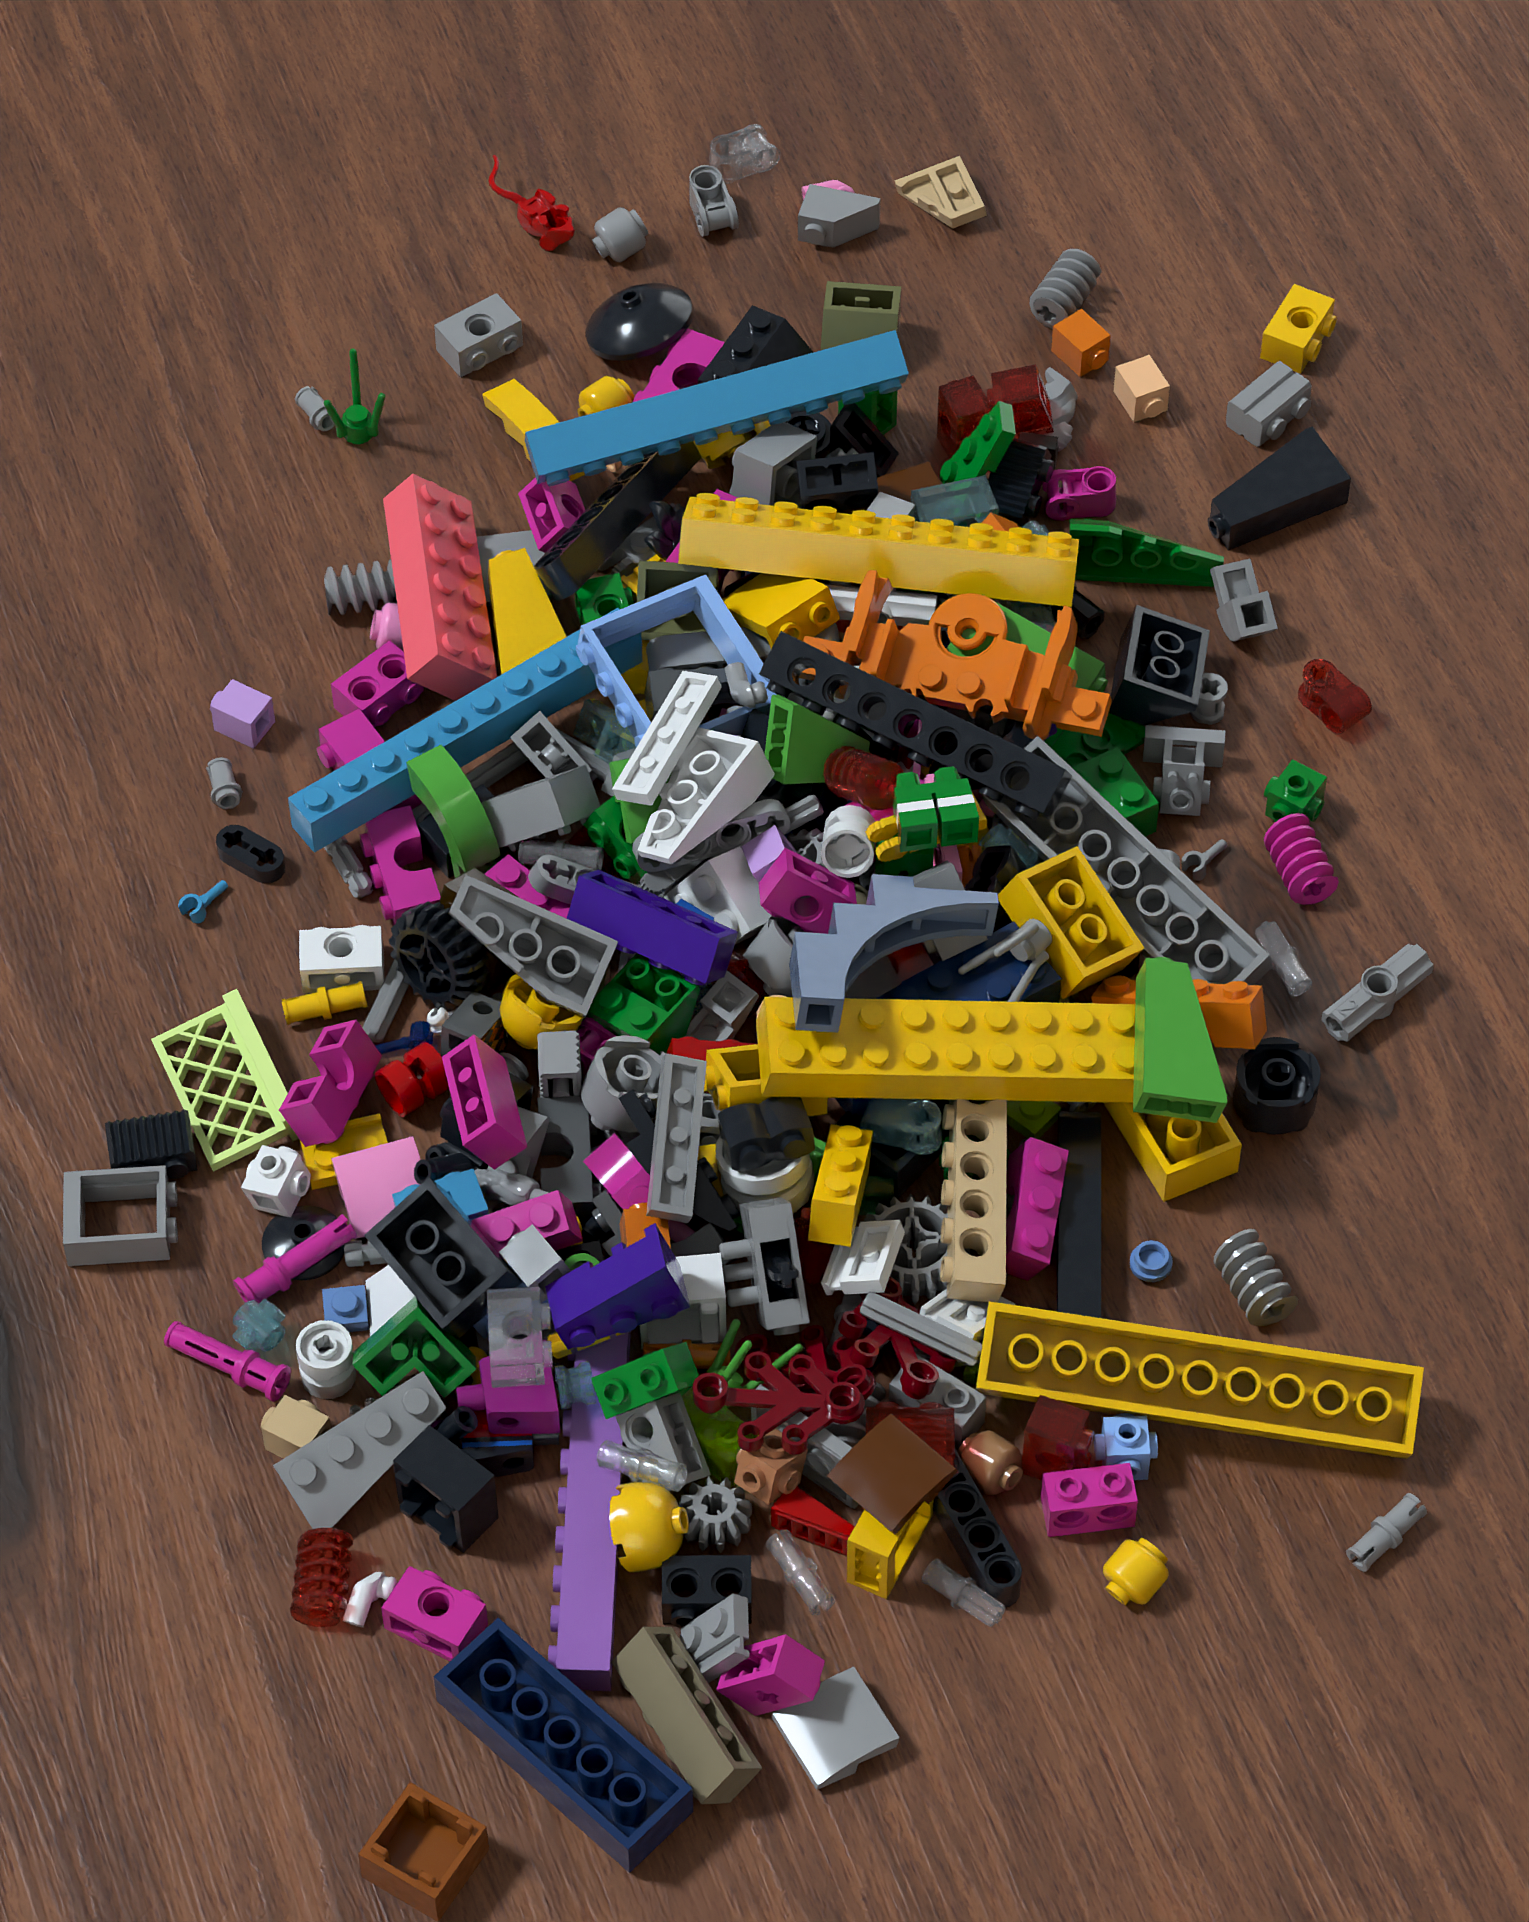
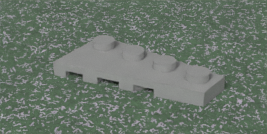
M424 1371L273 1465L319 1540L393 1465V1460L446 1409Z

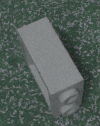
M166 1166L64 1172L63 1246L68 1266L170 1260V1243L178 1242L176 1217L170 1218V1207H177L176 1181H168ZM157 1198V1233L85 1237V1202Z

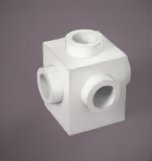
M262 1145L256 1158L250 1162L247 1168L246 1178L241 1189L254 1209L291 1218L300 1198L308 1191L311 1174L297 1151L285 1146H280L276 1149Z

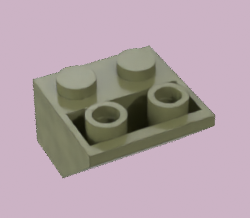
M827 281L823 308L821 350L896 330L898 336L901 317V286Z

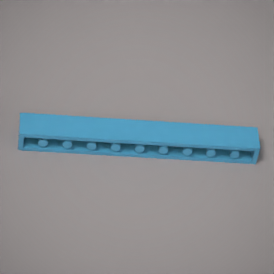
M896 330L527 431L524 441L537 484L547 482L548 486H555L569 481V475L583 471L585 476L599 474L607 470L606 465L621 461L623 466L635 464L644 460L643 455L658 451L659 455L671 454L679 451L681 444L695 441L696 445L707 444L717 440V434L731 430L733 435H739L755 429L754 424L769 420L770 425L786 422L792 418L791 414L805 410L807 415L816 414L828 409V404L842 400L844 405L852 404L865 398L864 394L879 390L880 394H888L902 388L901 383H905L909 372Z
M616 608L615 610L609 612L608 614L613 613V612H615V611H618V610H620V609H619V608ZM580 630L288 797L293 829L315 853L413 796L415 793L412 791L407 761L442 745L461 768L511 739L510 737L539 711L547 718L597 689L594 673L589 665L585 666L582 664L577 655L576 645H578ZM641 632L604 647L620 674L643 662Z

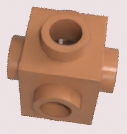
M775 1428L764 1436V1444L759 1450L754 1452L739 1450L736 1457L738 1467L734 1483L751 1493L755 1498L769 1505L783 1493L786 1495L790 1494L800 1484L808 1449L798 1455L785 1452L782 1448V1432Z

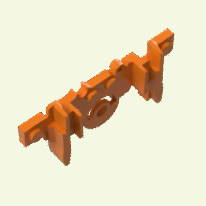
M869 570L859 588L855 600L854 614L850 627L846 629L843 641L836 642L804 636L803 642L852 666H860V670L918 698V695H923L930 704L966 710L973 719L976 717V712L981 706L989 705L993 707L990 715L994 723L1003 718L1023 721L1024 734L1031 739L1039 736L1042 740H1045L1049 735L1052 723L1056 724V727L1059 729L1102 737L1112 703L1111 696L1108 693L1075 687L1078 675L1076 670H1073L1068 664L1072 658L1076 643L1077 623L1072 608L1064 606L1062 611L1057 610V622L1051 632L1045 655L1029 651L1028 646L1025 644L1006 640L1008 625L1000 606L992 599L974 593L960 594L943 602L933 613L929 625L908 623L899 631L894 619H887L886 624L877 623L883 605L893 587L889 578H879L877 571ZM941 627L948 628L947 633L950 642L961 650H972L979 647L987 636H992L994 639L987 649L977 655L968 657L958 656L949 652L944 647ZM968 628L976 631L973 638L964 639L962 637L963 631ZM814 668L805 669L799 678L813 681L816 671ZM848 685L840 686L835 691L834 697L844 700Z

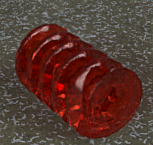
M844 746L837 748L829 755L824 764L823 775L827 787L839 797H844L847 800L859 803L873 810H885L893 806L897 775L904 773L900 765L861 749H855V747Z
M333 1528L310 1529L299 1537L297 1541L298 1554L295 1557L297 1569L293 1576L295 1583L292 1588L293 1601L290 1605V1613L295 1621L313 1627L336 1626L340 1622V1617L337 1614L347 1609V1600L342 1596L349 1592V1585L344 1580H347L351 1574L347 1564L352 1561V1553L348 1549L354 1544L353 1536L348 1532Z

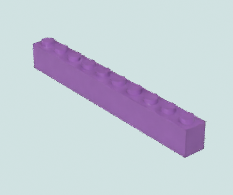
M631 1331L616 1336V1334L610 1335L611 1339L580 1351L577 1350V1347L571 1349L572 1354L568 1355V1361H575L574 1373L566 1372L565 1398L572 1399V1410H564L563 1436L570 1437L569 1449L561 1448L560 1474L568 1475L567 1487H559L558 1514H565V1526H556L555 1551L556 1553H563L562 1566L554 1565L553 1592H560V1605L551 1606L550 1630L551 1632H558L557 1646L549 1645L548 1662L580 1690L611 1691L613 1666L611 1661L613 1660L619 1545L613 1544L609 1515L611 1497L621 1493L615 1488L623 1484L625 1447L616 1416L609 1419L605 1418L590 1378L629 1363Z

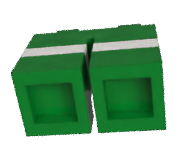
M954 766L939 768L935 771L933 783L920 784L919 776L914 772L899 773L897 775L896 787L894 788L893 815L896 817L900 852L937 848V836L939 837L941 847L978 842L979 814L968 778L961 779Z

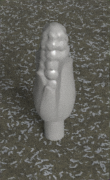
M492 1168L491 1171L487 1169H476L474 1171L481 1191L489 1194V1200L500 1201L509 1206L549 1193L541 1190L540 1185L534 1179L525 1175L509 1173L499 1168L495 1170Z

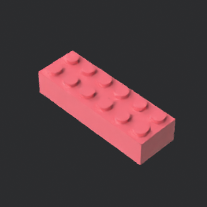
M412 473L383 498L407 679L457 701L497 677L471 501L465 497L448 491L436 483Z

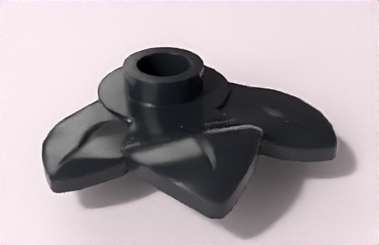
M653 501L649 504V507L659 530L646 536L644 541L655 554L666 561L680 542L682 517L685 508L679 503L672 507L667 502Z

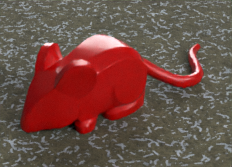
M493 155L494 166L488 179L489 186L498 195L518 205L517 218L522 228L531 235L541 237L539 245L545 251H553L558 245L571 240L575 229L572 218L568 216L569 207L564 204L555 205V197L542 189H537L535 195L527 200L515 192L498 187L495 183V177L499 168V160L496 155Z

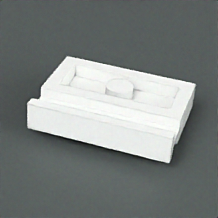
M901 1221L860 1222L859 1227H855L851 1247L835 1245L821 1282L826 1295H832L834 1290H842L844 1294L884 1293L905 1234Z
M945 1289L923 1305L919 1314L980 1342L984 1336L989 1302L947 1299V1289ZM1000 1296L998 1303L1015 1305V1303Z

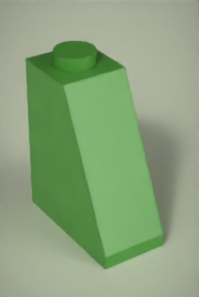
M780 695L771 696L765 756L775 773L773 779L782 784L865 780L866 768L870 759V741Z

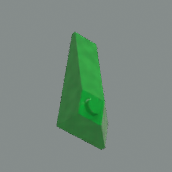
M1070 519L1069 534L1072 536V539H1079L1075 580L1214 587L1210 569L1224 565L1223 556L1117 523L1092 519Z

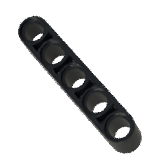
M913 1413L907 1417L903 1424L918 1437L929 1439L925 1443L958 1470L933 1499L935 1515L984 1601L994 1608L1003 1609L1012 1606L1020 1597L1022 1576L1020 1561L940 1421L930 1413ZM962 1506L968 1508L969 1511L961 1513L954 1511L953 1508ZM981 1541L988 1543L990 1546L977 1548L972 1544ZM997 1577H1005L1009 1579L1010 1582L1005 1584H999L994 1582L992 1579Z

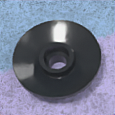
M297 1206L291 1218L281 1215L275 1216L263 1233L262 1251L264 1258H271L273 1256L276 1259L336 1220L337 1217L331 1212L316 1206ZM299 1234H309V1236L305 1238L297 1237V1235ZM344 1245L293 1278V1280H312L328 1274L342 1260Z

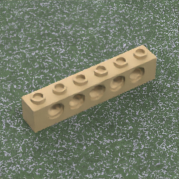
M965 1099L949 1100V1104L944 1106L942 1116V1128L949 1130V1142H944L942 1149V1167H948V1180L944 1179L942 1184L941 1204L948 1205V1218H943L941 1225V1243L947 1244V1256L942 1257L940 1281L947 1282V1299L998 1303L1006 1285L1007 1100H978L981 1104H974ZM966 1135H974L981 1142L972 1141ZM966 1172L978 1175L980 1180L971 1179L966 1175ZM965 1210L974 1211L981 1218H973ZM964 1249H973L977 1251L980 1256H971Z

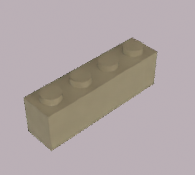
M642 1627L611 1661L620 1675V1681L641 1708L646 1723L654 1729L665 1746L668 1758L677 1765L687 1783L693 1788V1796L701 1804L730 1803L758 1774L762 1767L673 1628Z

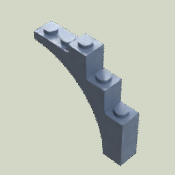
M872 874L866 905L833 903L828 934L795 932L789 967L796 1030L838 1033L846 992L863 971L888 954L903 947L932 939L955 936H992L999 905L997 893L914 887L913 877Z

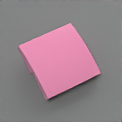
M413 1136L331 1158L349 1222L357 1234L355 1239L365 1237L364 1235L395 1208L392 1194L401 1192L410 1185L418 1184L414 1178V1168L421 1159Z

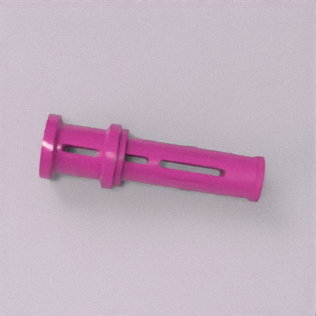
M341 1214L336 1220L276 1259L274 1256L271 1258L267 1257L263 1260L262 1267L244 1279L240 1277L234 1279L233 1284L248 1308L252 1312L257 1311L260 1308L259 1303L279 1290L282 1292L288 1290L289 1286L292 1285L291 1280L351 1239H355L357 1234L351 1224H346L348 1219Z
M174 1321L165 1334V1346L174 1348L202 1363L231 1375L234 1384L242 1388L248 1385L265 1393V1398L272 1402L277 1401L283 1395L291 1378V1368L284 1364L276 1366L261 1359L260 1354L252 1349L241 1352L212 1337L191 1329L179 1321Z

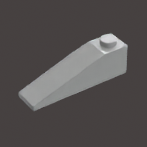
M465 875L449 911V914L544 999L586 1017L618 944L617 940L468 875Z

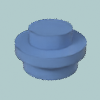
M1152 1240L1145 1241L1132 1251L1130 1268L1137 1278L1146 1282H1157L1166 1278L1171 1272L1172 1256L1162 1243Z

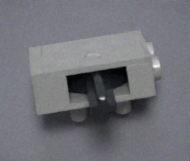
M779 1197L739 1204L744 1240L721 1243L719 1245V1252L721 1253L722 1260L741 1257L748 1258V1262L723 1266L724 1282L751 1279L752 1286L728 1290L726 1292L728 1305L735 1307L755 1303L757 1322L766 1330L774 1331V1335L799 1332V1324L810 1322L791 1202Z

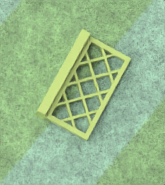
M237 989L222 995L225 1001L224 1004L151 1039L183 1109L189 1112L191 1126L213 1171L259 1150L262 1145L267 1146L287 1135L291 1137L292 1141L299 1139L279 1112L288 1092ZM223 1019L225 1020L227 1028L221 1041L204 1037L208 1026ZM232 1037L234 1038L236 1044L230 1043ZM179 1040L190 1042L183 1059L168 1055L165 1047ZM200 1045L217 1049L210 1065L193 1061ZM226 1052L242 1055L236 1072L219 1068ZM173 1066L179 1067L177 1073ZM247 1069L249 1070L251 1076L245 1074ZM188 1070L205 1074L198 1090L182 1086ZM215 1076L232 1080L224 1097L207 1093ZM241 1083L257 1087L251 1104L234 1100ZM188 1097L194 1098L192 1104L190 1103ZM262 1100L264 1101L266 1107L260 1106ZM203 1101L220 1105L213 1122L197 1118ZM229 1108L247 1112L239 1129L223 1125ZM256 1114L272 1118L275 1124L274 1127L260 1134L249 1131ZM203 1129L209 1130L207 1136L205 1135ZM218 1133L235 1137L231 1148L217 1155L214 1154L212 1146Z

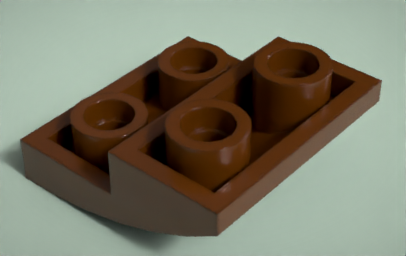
M890 1414L870 1430L836 1464L827 1477L896 1535L925 1501L927 1504H930L958 1470L895 1416Z

